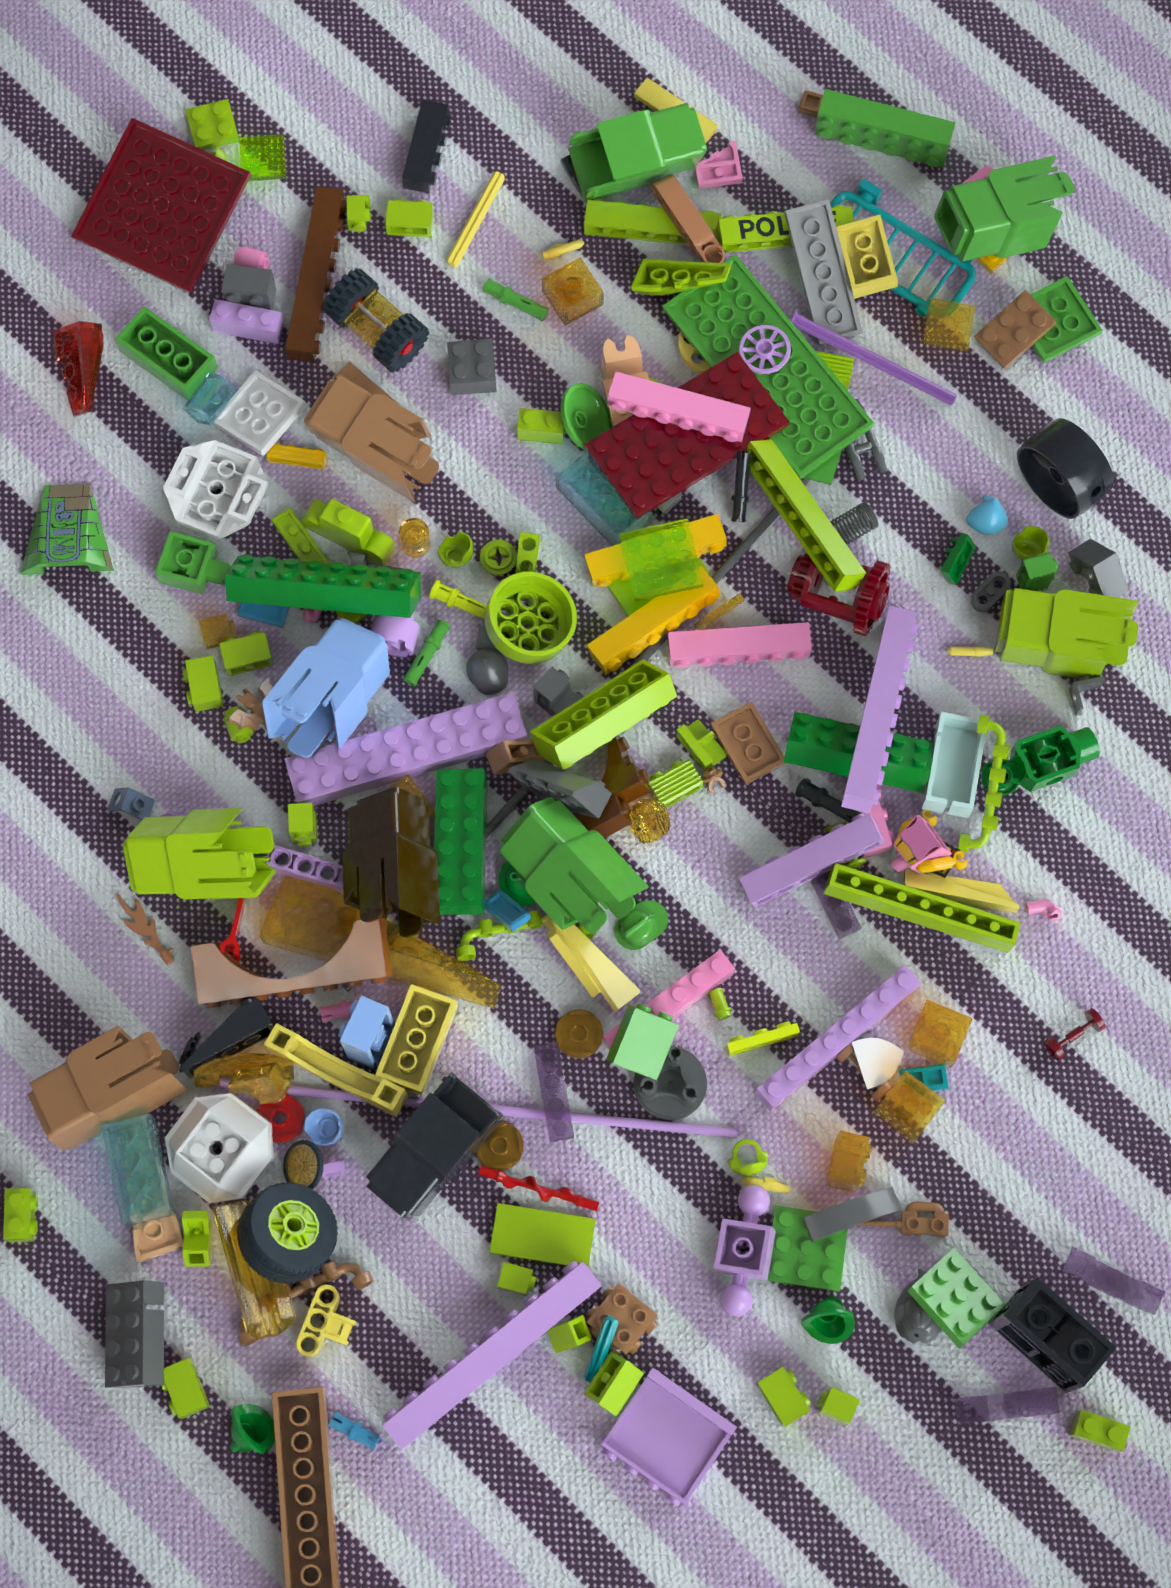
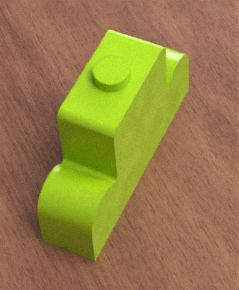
M330 498L327 504L313 499L302 517V523L306 529L349 551L366 553L367 560L375 564L386 565L395 551L393 539L381 531L374 530L371 518Z

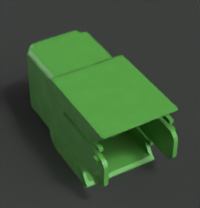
M688 103L651 113L649 110H643L597 124L598 128L582 133L579 131L569 138V145L573 146L568 148L585 203H587V200L603 199L651 185L670 173L676 174L696 168L698 162L702 160L707 151L695 108H689Z
M1056 156L995 169L989 173L988 178L954 185L948 191H944L935 211L934 219L951 254L957 255L959 261L963 262L992 254L999 258H1006L1046 248L1063 213L1051 207L1055 204L1054 200H1048L1069 196L1075 191V186L1067 173L1058 172L1048 175L1050 172L1058 171L1057 166L1052 167Z
M553 797L546 798L529 806L501 839L504 846L499 852L526 880L525 887L528 894L562 930L579 922L587 932L591 934L596 933L607 921V914L598 905L599 902L618 919H623L636 905L633 895L649 888L599 832L595 830L588 831L560 800L555 801Z

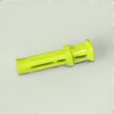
M438 579L435 581L430 591L429 599L433 600L435 598L446 603L449 608L455 606L484 619L485 604L461 594L458 588L452 589L443 585Z

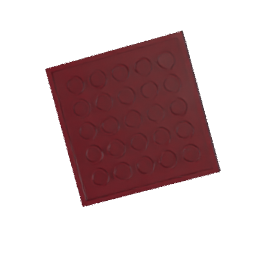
M131 118L71 237L192 294L252 174L239 166Z

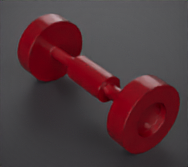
M1090 1008L1087 1010L1085 1017L1088 1022L1082 1027L1077 1026L1067 1033L1065 1039L1059 1043L1053 1037H1049L1044 1041L1046 1049L1055 1060L1059 1061L1065 1057L1064 1051L1061 1048L1063 1045L1078 1039L1085 1034L1084 1031L1090 1026L1097 1032L1106 1028L1104 1020L1095 1009Z

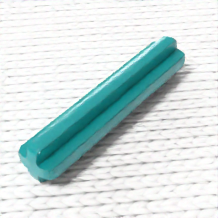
M609 1315L603 1320L584 1374V1380L589 1383L592 1382L607 1357L618 1326L617 1318Z

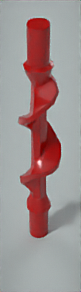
M482 1165L479 1169L478 1175L501 1182L507 1189L521 1186L537 1191L543 1202H548L552 1197L572 1202L577 1207H584L596 1212L600 1203L582 1197V1195L574 1194L567 1187L554 1190L537 1184L534 1176L518 1179L506 1175L502 1170L498 1171Z

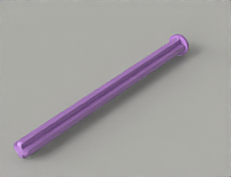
M796 310L791 320L796 328L949 405L954 403L957 397L955 393L799 315V311Z

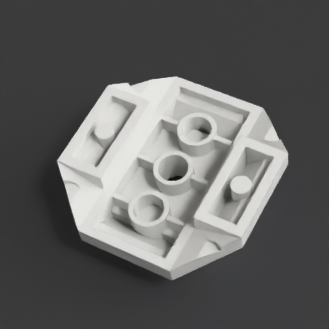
M213 440L196 446L184 447L163 489L178 524L220 540L250 524L268 487V482L256 456ZM216 489L223 490L220 494H212Z
M234 1093L194 1098L165 1137L171 1173L209 1203L243 1199L274 1159L272 1123ZM217 1141H220L223 1145V1151L219 1155L213 1151V1146Z

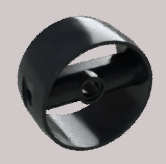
M1057 418L1047 423L1029 437L1017 451L1019 468L1030 488L1046 506L1062 517L1074 519L1085 513L1104 498L1114 485L1112 469L1102 450L1083 429L1069 420Z

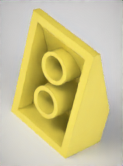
M881 215L836 227L854 299L898 287L897 276Z

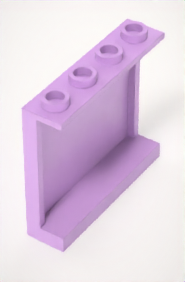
M652 1368L602 1442L601 1447L604 1448L602 1453L614 1462L617 1458L625 1463L623 1468L635 1477L638 1473L646 1478L644 1483L656 1492L659 1488L667 1493L665 1498L677 1507L680 1503L685 1506L737 1427L659 1371Z

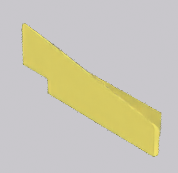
M905 869L903 885L964 905L1015 913L1019 910V905L1012 900L1001 884L950 876L943 878L937 874L929 873L926 875L911 869Z
M549 915L541 919L549 929L547 935L592 998L601 992L611 1008L616 1012L640 993V989L575 925L562 930Z

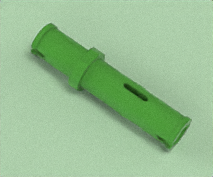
M490 278L487 279L483 286V292L500 299L502 304L508 303L542 322L548 314L549 308L512 291V288L509 286L504 287Z
M440 619L437 620L430 635L426 636L423 640L424 645L403 677L406 683L416 687L418 680L436 650H440L442 646L440 643L451 628L449 624Z

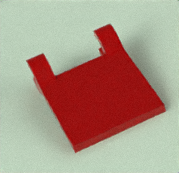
M238 898L231 934L220 945V953L225 954L226 949L229 954L235 956V960L238 963L240 962V946L237 939L246 898Z

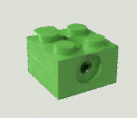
M170 531L155 574L159 583L204 595L208 582L225 585V575L230 569V565L227 562L216 560L218 551L215 543Z

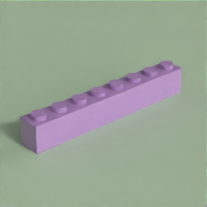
M905 964L760 1085L755 1092L756 1095L772 1112L833 1061L847 1046L857 1041L920 987L921 981Z

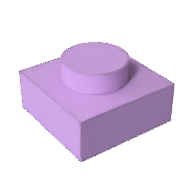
M339 1158L324 1161L322 1178L347 1174L346 1164L344 1161H339Z

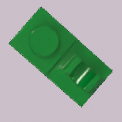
M961 533L959 538L952 537L950 541L955 545L954 548L945 549L949 556L942 565L941 573L947 582L952 585L958 584L976 548L970 536L965 533Z

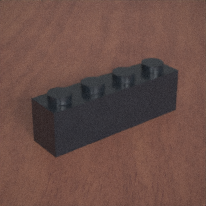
M422 100L402 175L403 189L429 194L431 185L435 186L437 180L435 169L436 166H440L442 160L441 146L445 147L447 141L445 130L446 127H450L452 121V114H449L448 104Z

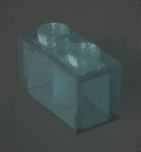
M208 373L183 409L197 423L212 425L234 396L237 389L223 375Z

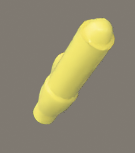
M578 239L566 244H555L549 250L542 252L543 259L554 258L580 249L584 245V241Z
M951 646L946 652L951 656L982 657L993 655V648L983 646Z
M752 1177L741 1179V1183L745 1186L759 1185L770 1192L789 1194L790 1186L780 1183L777 1179L769 1177L764 1178V1180Z

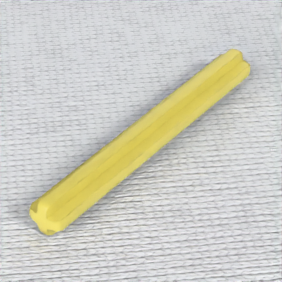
M493 172L447 257V264L449 266L458 267L504 182V175L502 173Z

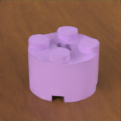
M375 615L370 631L381 635L385 639L388 655L407 657L408 653L413 655L420 626L413 621V615L411 618Z

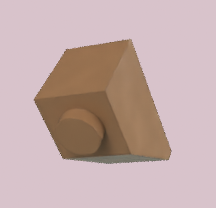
M533 739L502 741L486 752L493 775L508 774L509 768L532 759L545 761V758L538 754Z

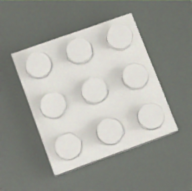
M255 370L211 421L222 431L264 456L303 412L307 404L298 396Z

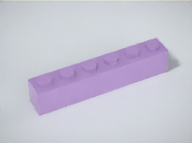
M861 813L852 818L853 822L845 826L843 824L834 826L830 829L831 833L825 836H814L809 840L808 844L802 847L799 845L792 847L787 851L788 854L780 858L778 856L770 858L765 862L766 865L760 868L753 867L745 871L744 876L739 879L750 903L758 907L830 871L835 863L842 865L885 844L874 818L870 814L865 815V813Z

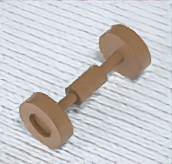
M851 1043L836 1058L841 1063L850 1058L857 1065L856 1069L862 1075L858 1060L853 1055L855 1051ZM888 1080L883 1085L876 1086L878 1090L872 1095L873 1099L876 1102L894 1087V1084Z

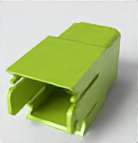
M1014 588V590L1006 589L1001 605L995 652H1001L1000 661L1038 666L1047 674L1078 679L1085 676H1091L1092 678L1100 677L1106 664L1122 666L1126 663L1128 649L1134 646L1137 641L1138 624L1136 621L1131 620L1139 601L1072 590H1060L1057 594L1019 588Z
M242 808L194 809L186 816L144 817L123 842L131 890L136 891L137 894L176 893L182 899L256 898L276 873V870L265 862L270 860L269 856H253V854L272 852L274 849L272 831L266 826L228 827L229 825L242 824L241 820H234Z

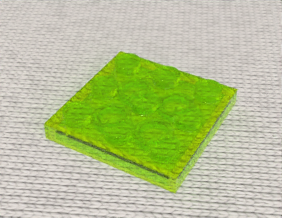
M688 518L619 533L634 602L703 587Z

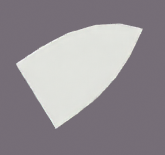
M866 1038L852 1042L867 1089L879 1086L894 1075L901 1063L903 1050L893 1043L878 1038Z

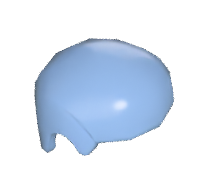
M319 1108L311 1111L305 1118L304 1132L309 1135L313 1143L329 1146L335 1144L341 1138L344 1124L342 1118L334 1110Z

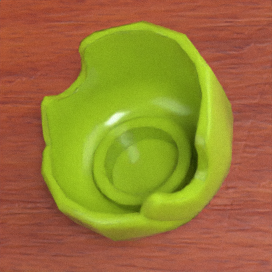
M1026 526L1020 534L1015 535L1012 551L1021 560L1045 554L1048 550L1049 536L1045 530L1038 526Z
M458 531L456 536L445 537L438 549V556L445 566L459 568L470 562L474 550L470 536Z

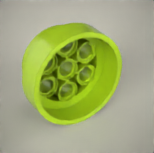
M520 572L507 577L496 587L487 602L484 623L491 642L502 654L517 662L537 664L553 659L565 648L575 632L577 612L571 595L558 581L538 572ZM520 601L527 602L529 607L523 606ZM501 610L507 611L510 616H504ZM540 613H545L549 619L543 618ZM521 622L528 624L530 629L524 628ZM501 632H506L510 638H505ZM541 635H546L550 641H545ZM522 644L527 645L530 651L523 649Z

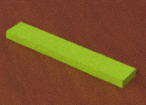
M291 507L271 519L273 525L299 561L309 562L316 560L321 563L331 564ZM335 611L339 618H344L355 624L367 618V614Z

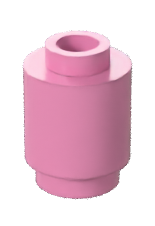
M247 246L239 247L234 257L235 265L268 269L270 262L266 252Z

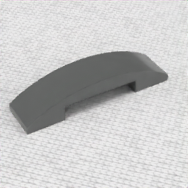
M889 1187L804 1217L803 1222L811 1242H814L842 1230L899 1212L902 1209L893 1187Z

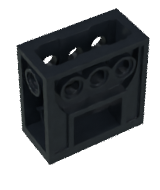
M1038 1277L1022 1285L989 1323L994 1330L1065 1393L1085 1387L1117 1349L1113 1343ZM1032 1316L1035 1318L1036 1324L1032 1321Z

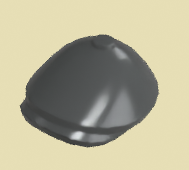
M484 648L470 656L466 665V671L469 680L478 691L485 695H493L506 688L508 684V664L501 652L492 648Z

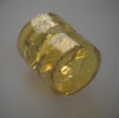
M409 518L400 525L399 537L403 552L413 558L425 555L431 546L427 524L421 519Z

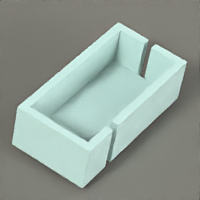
M946 712L940 713L933 740L934 748L931 769L921 809L943 813L944 809L948 810V815L969 819L974 807L986 736L985 734L977 733L978 719Z

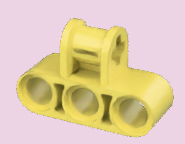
M322 1285L317 1289L298 1336L297 1350L305 1357H315L320 1352L325 1338L348 1346L349 1342L347 1339L352 1326H355L357 1323L352 1319L335 1313L340 1296L338 1291L331 1285ZM325 1291H332L334 1293L333 1301L328 1304L322 1303L321 1295ZM318 1314L323 1315L325 1318L323 1326L319 1328L313 1327V1317ZM309 1338L314 1339L315 1348L311 1352H305L302 1347L303 1342Z

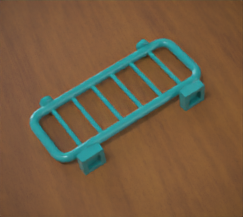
M863 179L859 184L857 194L851 191L838 193L830 202L831 208L840 205L844 200H849L858 205L853 212L854 218L860 209L863 208L875 216L881 215V219L896 228L887 240L888 246L899 231L914 239L895 267L896 273L918 242L933 251L908 289L898 284V287L891 288L890 290L916 305L915 312L922 317H926L928 313L938 318L950 316L975 282L976 270L971 264L973 259L960 262L957 255H952L947 248L877 207L881 200L882 189L866 179ZM939 254L952 262V264L928 299L924 300L911 291L935 256ZM957 265L967 272V278L945 308L939 309L930 304V302Z

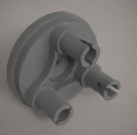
M676 1045L670 1047L657 1080L636 1072L634 1075L633 1085L637 1101L647 1113L661 1120L674 1121L688 1117L699 1108L707 1090V1077L702 1064L693 1054L682 1049L679 1045L678 1047H675Z

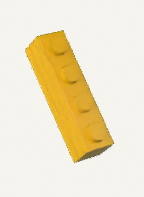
M275 443L267 452V460L273 463L325 470L327 454L326 451L320 448L313 450L305 446L299 448L291 444L284 446L280 443Z

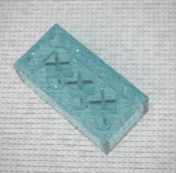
M587 451L556 476L557 490L611 546L633 540L652 524L653 513L651 511L637 520L634 518Z
M146 1114L102 1125L101 1128L121 1224L128 1227L175 1215L155 1118L151 1114Z

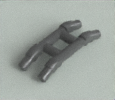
M855 399V400L857 401V403H858V404L862 407V409L865 411V409H864V407L861 405L860 401H859L858 399ZM872 428L864 433L868 442L856 446L852 442L845 447L857 481L866 479L859 454L870 450L879 474L888 471L881 447H879Z

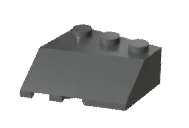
M536 759L513 766L508 770L510 775L540 800L553 797L555 801L560 800L570 812L598 819L612 794L604 787L605 783L596 778L591 780Z

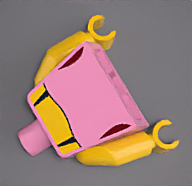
M924 810L922 817L916 815L914 818L903 822L897 838L893 842V846L900 855L890 863L899 874L908 866L917 873L939 871L952 868L953 866L958 870H963L967 867V860L958 861L964 858L962 851H957L954 854V858L950 857L952 853L933 828L937 824V816H932L929 810Z

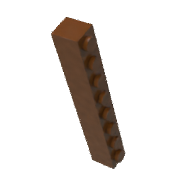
M316 186L285 348L288 359L315 362L316 354L319 355L321 351L319 336L324 334L325 330L323 303L326 302L325 297L333 287V280L330 278L331 273L336 271L337 260L334 259L335 252L339 253L340 250L338 235L344 229L342 214L347 212V199L344 197L343 189Z

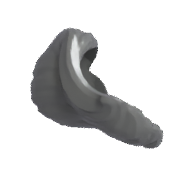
M918 1269V1277L904 1288L897 1299L894 1316L895 1326L899 1335L911 1343H917L918 1341L929 1343L939 1335L942 1329L907 1291L926 1274L922 1269Z

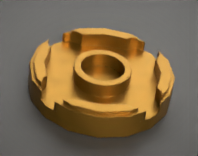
M582 1009L571 1010L557 1022L555 1029L556 1044L569 1057L577 1059L589 1057L602 1044V1024L589 1011Z
M502 1121L476 1154L479 1161L485 1167L505 1171L514 1167L520 1161L524 1152V1140L516 1127Z

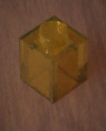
M227 614L199 620L207 649L219 647V643L233 637V634H237L234 620L229 621Z

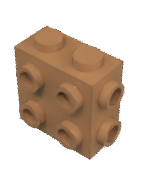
M620 1283L615 1287L611 1284L602 1295L605 1298L599 1307L595 1304L586 1315L589 1318L587 1325L590 1327V1334L597 1338L603 1320L609 1315L617 1318L618 1326L609 1349L617 1355L622 1353L626 1357L629 1352L633 1355L642 1344L639 1339L645 1332L649 1335L658 1324L655 1321L658 1315Z

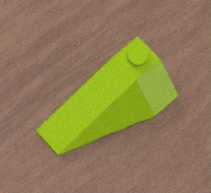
M643 259L631 288L632 291L641 295L664 296L726 282L731 264Z

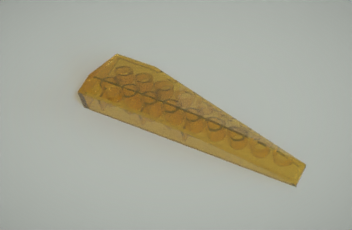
M286 875L267 913L260 938L264 944L328 962L347 941L354 922L361 920L360 910L344 904V895L332 888ZM385 919L393 977H387V979L408 985L413 984L429 991L485 1007L495 1008L501 989L499 983L416 936L401 937L399 926Z

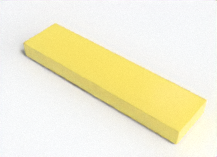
M646 78L634 93V98L654 111L685 103L649 78ZM696 111L705 142L707 143L718 130V125Z

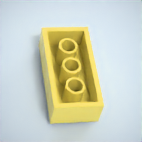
M411 984L375 1075L402 1087L405 1091L423 1097L457 1011V1000Z

